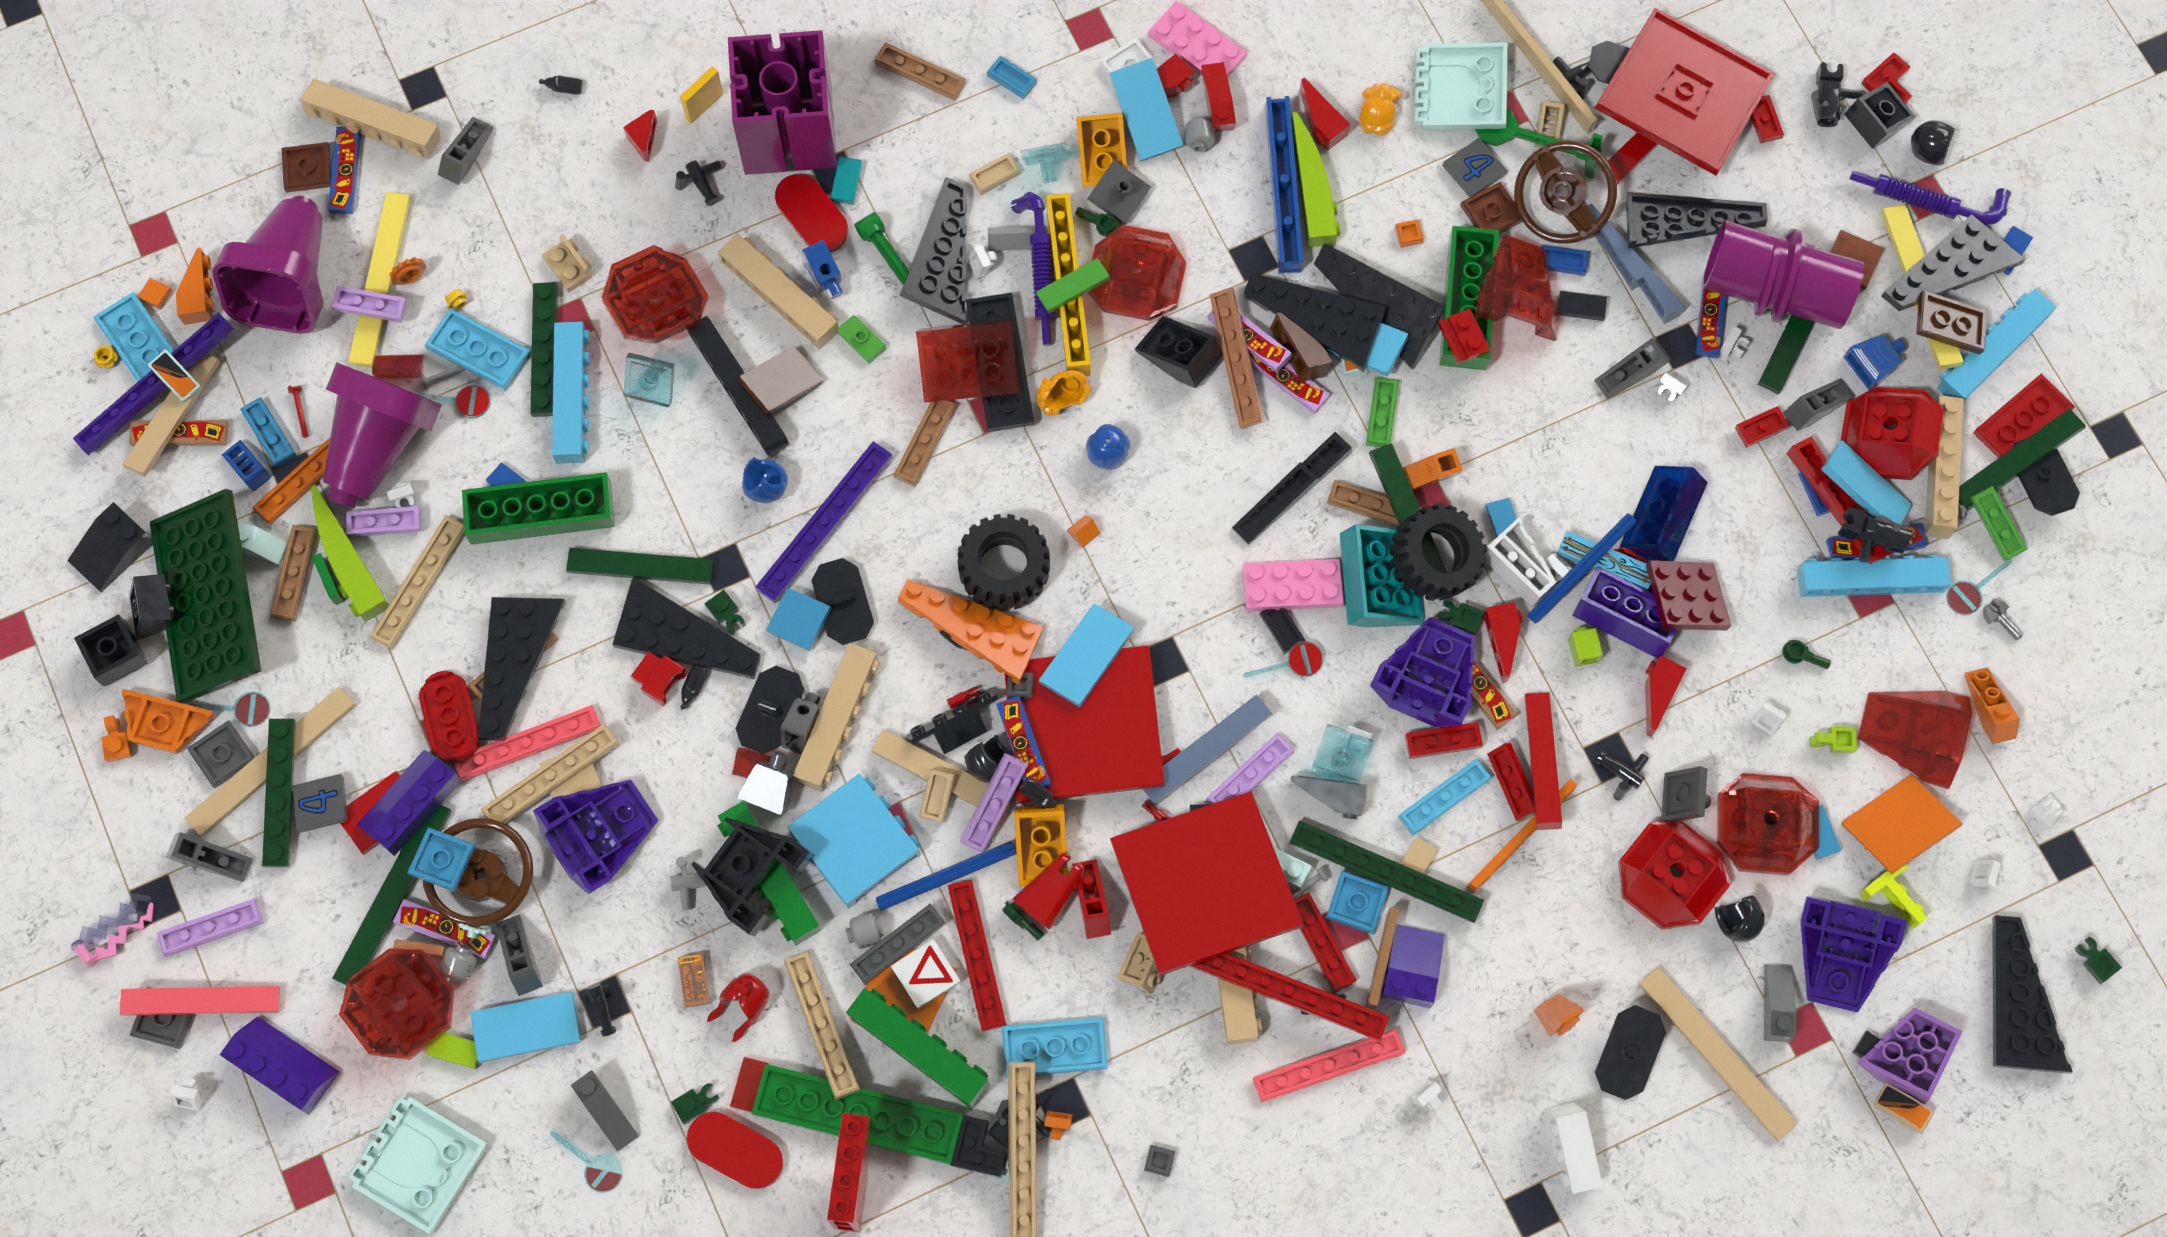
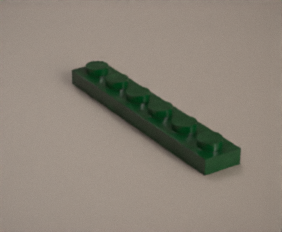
M557 282L533 283L530 405L532 417L553 416L554 323H557L558 315Z
M269 719L262 867L264 868L289 867L295 719Z

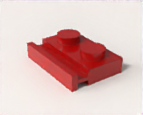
M1471 309L1449 316L1445 320H1439L1438 326L1457 365L1463 361H1469L1489 353L1490 348Z

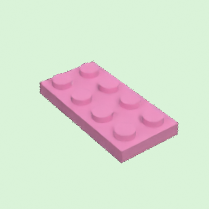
M1175 1L1148 31V37L1173 55L1179 56L1200 75H1202L1201 65L1224 62L1228 77L1247 56V51L1178 1Z
M1339 559L1243 564L1246 612L1263 611L1265 609L1280 610V608L1290 610L1343 607Z

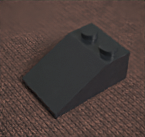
M1163 315L1135 348L1138 354L1171 377L1193 388L1198 387L1223 356L1215 336Z
M113 502L94 520L67 561L102 593L151 547L153 542L152 538Z

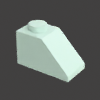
M237 521L243 555L280 566L288 543L258 527Z

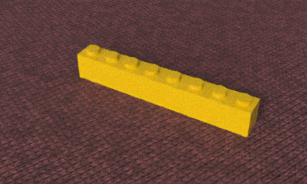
M1069 193L1046 195V211L1049 234L1051 236L1055 281L1079 268ZM1081 295L1059 308L1066 371H1080L1086 376H1090L1091 362Z

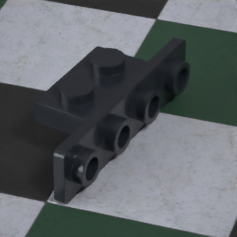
M983 690L975 695V699L956 704L953 707L954 710L947 714H937L931 719L930 723L924 726L920 724L910 729V733L906 735V738L911 744H914L933 734L942 753L946 754L987 732L978 709L998 699V696L992 690Z

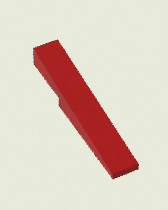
M1812 436L1791 446L1786 454L1798 470L1804 474L1813 490L1841 526L1844 523L1851 524L1842 518L1846 509L1850 507L1865 512L1864 516L1869 517L1866 511L1821 470L1827 459ZM1855 538L1852 541L1861 551L1863 540ZM1878 545L1872 546L1868 563L1871 565L1889 556L1892 552L1886 551Z
M1525 693L1536 830L1562 829L1550 693Z

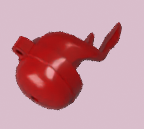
M740 974L737 978L735 977L720 993V1003L709 1014L707 1022H711L721 1015V1012L726 1007L727 1000H739V1005L748 1020L734 1032L732 1042L738 1041L743 1036L744 1031L758 1021L761 1012L768 1003L769 990L767 986L752 974Z

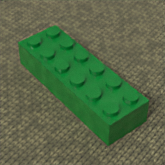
M1452 226L1448 245L1444 305L1446 308L1443 312V320L1454 314L1471 309L1490 351L1487 354L1469 361H1463L1457 365L1441 333L1439 366L1477 370L1487 369L1491 352L1499 230Z
M607 472L462 490L465 536L471 545L615 527L612 487Z
M864 987L846 1011L849 1018L972 1110L990 1085L987 1079L988 1073L976 1064L973 1068L967 1064L968 1060L956 1049L950 1052L946 1049L947 1045L943 1039L936 1034L930 1037L926 1034L927 1030L924 1025L914 1018L910 1022L905 1018L907 1015L900 1007L894 1003L891 1006L885 1003L887 1000L880 992L874 988L869 991Z

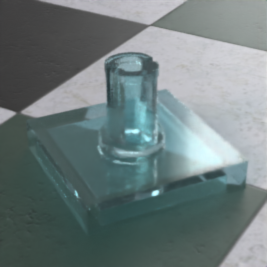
M1065 142L1020 150L1021 160L1026 166L1040 163L1043 183L1050 182L1048 171L1050 180L1052 182L1057 181L1055 160L1072 157L1070 147Z
M629 352L626 356L624 397L669 408L672 404L675 364Z
M1327 724L1311 771L1337 781L1359 784L1374 740Z

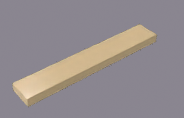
M205 354L187 370L202 388L185 403L171 390L122 465L125 469L146 477L221 363L218 358Z
M447 515L444 516L370 635L372 640L393 650L465 534L463 523Z
M604 723L482 807L481 811L487 819L497 820L506 824L620 744Z
M884 729L871 749L872 753L928 781L930 769L955 774L951 794L975 807L979 804L988 786L987 783L977 780L965 771ZM1011 797V799H1010V801H1009V803H1008V805H1007V807H1006V809H1005V811H1004V813H1003L1001 819L1003 818V816H1004L1006 810L1008 809L1010 803L1012 802L1013 797Z
M808 951L785 959L786 969L835 1100L859 1092L858 1083Z

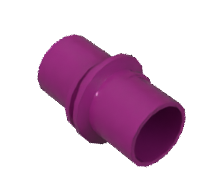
M1724 221L1717 233L1706 264L1702 288L1754 304V315L1758 317L1769 308L1771 309L1772 322L1778 323L1786 313L1835 329H1842L1851 314L1859 293L1864 273V262L1816 248L1815 245L1802 244V234L1798 229H1790L1782 238Z

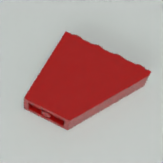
M842 1113L827 1220L834 1230L858 1233L861 1230L868 1180L869 1116Z

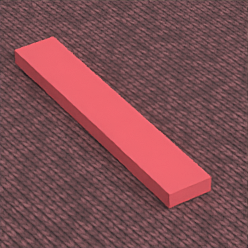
M593 705L506 737L505 741H495L479 747L470 758L454 763L458 777L462 780L461 782L590 734L600 727V723Z
M280 987L121 989L120 1015L279 1013Z
M1397 1029L1385 1032L1381 1041L1368 1038L1253 1077V1082L1260 1102L1263 1103L1405 1054V1050Z

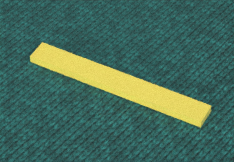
M386 192L365 291L390 295L392 281L389 274L397 264L411 200L409 194ZM358 316L348 361L350 365L374 368L384 322L383 319Z
M1906 204L1883 208L1881 212L1903 274L1924 257ZM1927 338L1938 370L1962 366L1964 361L1959 348Z

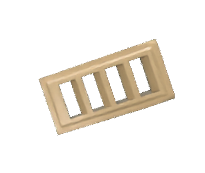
M1542 101L1536 133L1559 140L1565 104ZM1545 112L1557 113V117L1545 115ZM1544 120L1555 121L1556 125L1544 124L1543 122ZM1542 129L1555 130V134L1542 132ZM1535 143V146H1534V147H1543V146Z

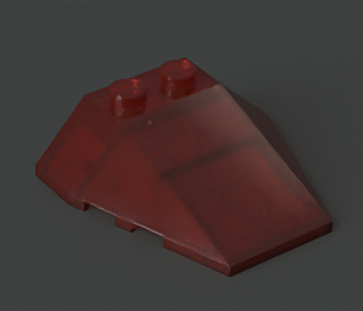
M1508 235L1502 236L1493 257L1494 262L1491 269L1486 273L1487 278L1484 285L1480 287L1478 292L1476 315L1493 321L1510 316L1535 325V335L1556 341L1558 314L1544 248Z
M1949 691L1869 692L1857 739L1883 756L1887 755L1903 769L1910 770L1921 781L1949 789L1963 758L1972 717L1970 697Z

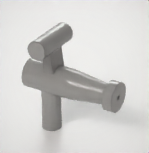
M678 857L676 864L680 867L682 875L670 876L672 891L680 890L682 910L692 909L690 889L704 887L706 884L697 873L687 874L686 859Z

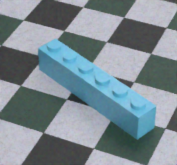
M2036 289L2029 295L2025 292L2015 302L2018 306L2014 310L2008 308L2000 317L2003 321L1999 325L1994 322L1985 332L1987 336L1985 337L1984 352L1980 355L1970 352L1968 355L1963 353L1961 355L1964 361L1962 366L1955 367L1953 370L1948 368L1939 377L1942 382L1937 389L1945 396L1963 398L1964 402L2052 314L2056 306Z
M583 322L554 323L552 456L556 464L585 463V454H589L588 440H585V432H589V419L585 418V412L590 407L589 396H586V388L590 387L589 374H586V366H590V354L586 352V344H590V331L585 329Z
M1929 555L1924 558L1904 556L1900 559H1891V557L1887 556L1871 565L1868 562H1860L1858 558L1850 561H1843L1842 558H1832L1828 561L1807 559L1797 569L1800 597L1945 593L1951 586L1948 558H1939L1938 555Z

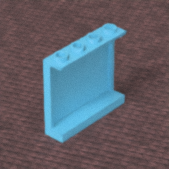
M860 773L787 826L793 838L815 855L811 861L848 909L856 904L857 898L916 855L918 858L920 856L918 848L921 846L913 834L908 836L904 831L906 825L898 815L893 817L889 809L891 806L883 796L879 798L874 792L876 787L869 777L864 779Z

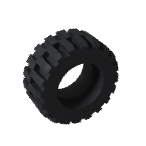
M1436 504L1432 507H1424L1401 522L1397 527V531L1392 535L1391 541L1394 544L1389 546V554L1393 555V559L1390 560L1391 568H1396L1397 573L1394 575L1397 580H1403V587L1407 591L1410 589L1414 590L1413 595L1419 598L1425 596L1426 600L1434 601L1439 599L1442 601L1454 597L1473 586L1475 580L1479 579L1483 573L1481 568L1486 566L1487 558L1483 557V554L1487 552V545L1482 543V539L1485 538L1483 532H1478L1476 528L1478 524L1474 519L1470 521L1467 518L1469 515L1463 510L1459 513L1456 512L1457 508L1449 505L1445 508L1443 504ZM1425 533H1436L1445 538L1451 545L1454 553V565L1450 573L1436 571L1426 562L1422 553V539Z
M995 514L992 520H988L987 517L981 519L979 526L973 524L969 528V535L964 534L961 539V546L958 547L957 553L959 578L961 584H964L967 594L973 595L974 601L978 604L984 602L986 607L994 609V606H1000V611H1007L1008 606H1013L1014 610L1021 608V603L1023 602L1027 605L1033 602V596H1039L1043 591V585L1047 584L1050 571L1049 547H1047L1044 535L1039 534V529L1034 524L1029 526L1027 519L1021 517L1020 520H1016L1015 515L1007 514V518H1001V514ZM996 546H1013L1024 553L1027 565L1021 574L1012 579H995L982 570L981 559L984 554Z

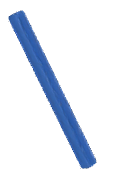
M1627 513L1528 613V618L1533 623H1538L1636 523V519Z
M1007 842L876 897V903L880 910H885L1014 856L1017 853L1013 842Z

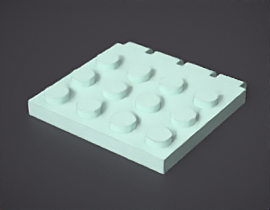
M1508 42L1425 44V48H1417L1415 65L1417 66L1415 68V86L1417 87H1415L1414 106H1416L1414 108V125L1423 126V130L1506 129Z
M399 1097L389 1113L396 1116L395 1120L392 1121L387 1117L384 1119L375 1133L382 1140L380 1143H377L371 1139L360 1158L367 1161L366 1165L363 1166L356 1162L347 1178L354 1182L351 1186L352 1188L432 1235L489 1144L413 1098L409 1097L406 1101Z

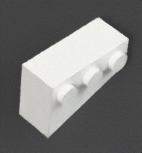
M1519 517L1487 546V552L1483 554V557L1487 558L1486 563L1533 608L1551 590L1556 581L1543 557L1537 553L1533 545L1534 541L1526 533L1522 525L1523 521Z
M1574 1102L1544 1109L1554 1143V1154L1561 1168L1559 1176L1563 1188L1566 1187L1568 1191L1575 1194L1603 1187L1586 1111Z

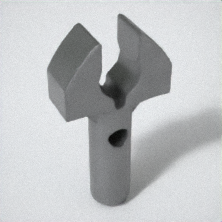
M1993 599L1990 602L1997 609L1998 613L1992 612L1987 605L1983 608V616L1988 624L1999 622L2015 640L2022 638L2023 633L2006 615V610L2009 606L2004 601Z

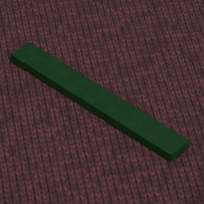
M440 805L403 846L332 977L333 980L357 990L390 929L403 899H406L416 880L415 877L408 875L407 872L428 827L441 832L452 813L451 809Z
M1300 820L1289 842L1293 846L1472 923H1475L1484 899Z

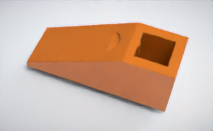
M201 247L196 249L176 292L177 315L184 325L207 322L212 318V312L215 311L214 300L210 296V291L213 290V282L208 273V269H211V260L209 255H205Z
M1455 448L1402 467L1412 491L1458 476L1463 471Z
M1983 668L1966 672L1964 676L1981 725L1992 744L2016 739L2020 718L1990 670Z
M1560 994L1537 1006L1534 1010V1013L1550 1037L1556 1033L1560 1037L1569 1032L1580 1021L1579 1016L1584 1012L1582 1007Z

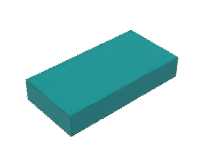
M839 157L831 193L832 202L854 205L863 164L862 160Z

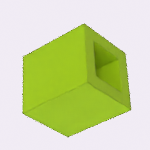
M1580 627L1571 633L1568 642L1575 667L1599 663L1603 654L1596 628Z

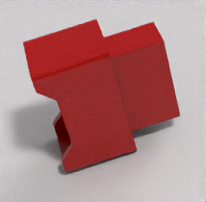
M648 652L631 674V678L642 686L643 694L664 707L667 703V693L677 680L686 677L687 671L665 655L662 659H659Z

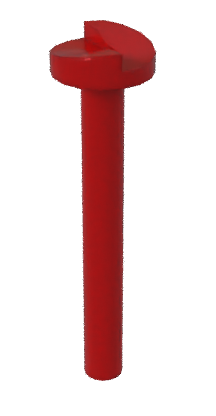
M289 385L287 389L288 393L294 396L302 437L307 438L309 436L299 396L302 386L292 387Z

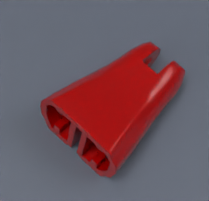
M1066 852L1057 856L1038 876L1012 898L1015 903L1049 930L1079 884L1085 870L1078 863L1067 876H1064L1061 871L1071 859V856Z

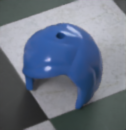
M1112 424L1100 426L1094 434L1088 437L1086 442V451L1090 462L1105 470H1112L1123 464L1130 450L1128 436L1120 428Z
M756 457L749 460L746 468H744L742 481L745 496L755 502L765 504L772 503L783 496L788 484L785 469L780 464L771 460H759Z

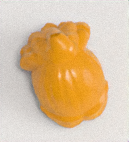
M1376 83L1362 92L1365 100L1361 106L1359 120L1364 132L1383 136L1389 133L1394 126L1397 111L1396 104L1402 97V93L1386 83L1380 85Z
M1069 370L1058 372L1051 379L1044 378L1037 389V405L1043 409V413L1046 416H1056L1060 413V409L1071 405H1082L1091 392L1090 385L1087 383V376L1080 371Z

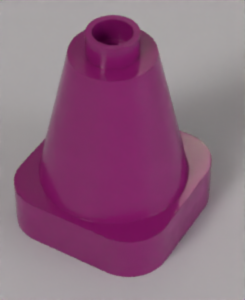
M304 196L284 199L278 203L246 243L230 242L223 246L212 274L222 307L229 317L248 326L298 334L308 333L314 329L324 304L317 278L323 218L314 201Z
M336 362L326 386V390L337 394L323 482L332 486L327 498L355 508L359 497L367 500L371 498L419 428L432 431L442 404Z

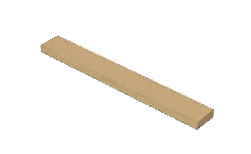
M1481 0L1559 100L1565 104L1567 110L1587 134L1594 131L1598 118L1503 0Z
M337 687L296 722L294 759L356 706L340 687ZM267 748L184 818L199 836L203 837L266 783Z
M1659 967L1638 984L1776 1141L1783 1138L1797 1125L1794 1119Z
M1009 1062V1237H1037L1035 1062Z

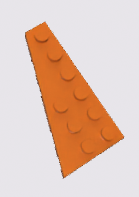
M908 579L898 598L899 604L918 617H925L934 624V628L940 632L942 630L951 635L953 641L979 659H986L994 665L995 670L1000 673L1005 672L1012 677L1014 683L1020 684L1044 626Z

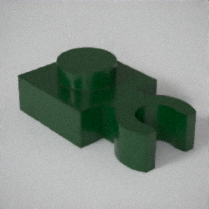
M724 589L704 603L719 625L726 621V627L731 634H735V630L732 627L734 622H739L742 627L746 626L744 619L740 615H735L739 609Z
M1444 600L1442 606L1447 607L1450 611L1448 613L1439 611L1438 618L1444 621L1452 619L1454 620L1453 627L1475 635L1484 611L1462 602L1460 607L1456 608L1451 601Z
M2092 937L2084 940L2089 946L2088 950H2085L2081 944L2075 947L2077 954L2088 959L2083 965L2099 984L2104 983L2122 969L2106 948L2100 952L2097 950V943Z
M711 1083L705 1084L699 1094H696L695 1090L691 1089L671 1101L684 1125L707 1112L703 1105L706 1103L714 1104L719 1101L720 1097L718 1094L712 1098L706 1095L707 1091L713 1088Z

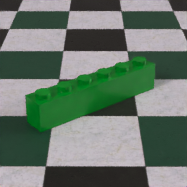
M744 800L718 815L721 823L717 826L724 838L729 836L735 829L724 821L726 817L760 828ZM777 861L756 891L762 900L767 898L771 906L767 909L774 921L779 919L784 927L780 931L786 941L792 940L795 946L820 932L821 928L783 864Z

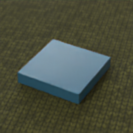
M788 587L766 631L810 651L832 608Z
M428 827L407 874L456 892L476 846L470 842Z
M1341 871L1326 919L1374 935L1389 886Z

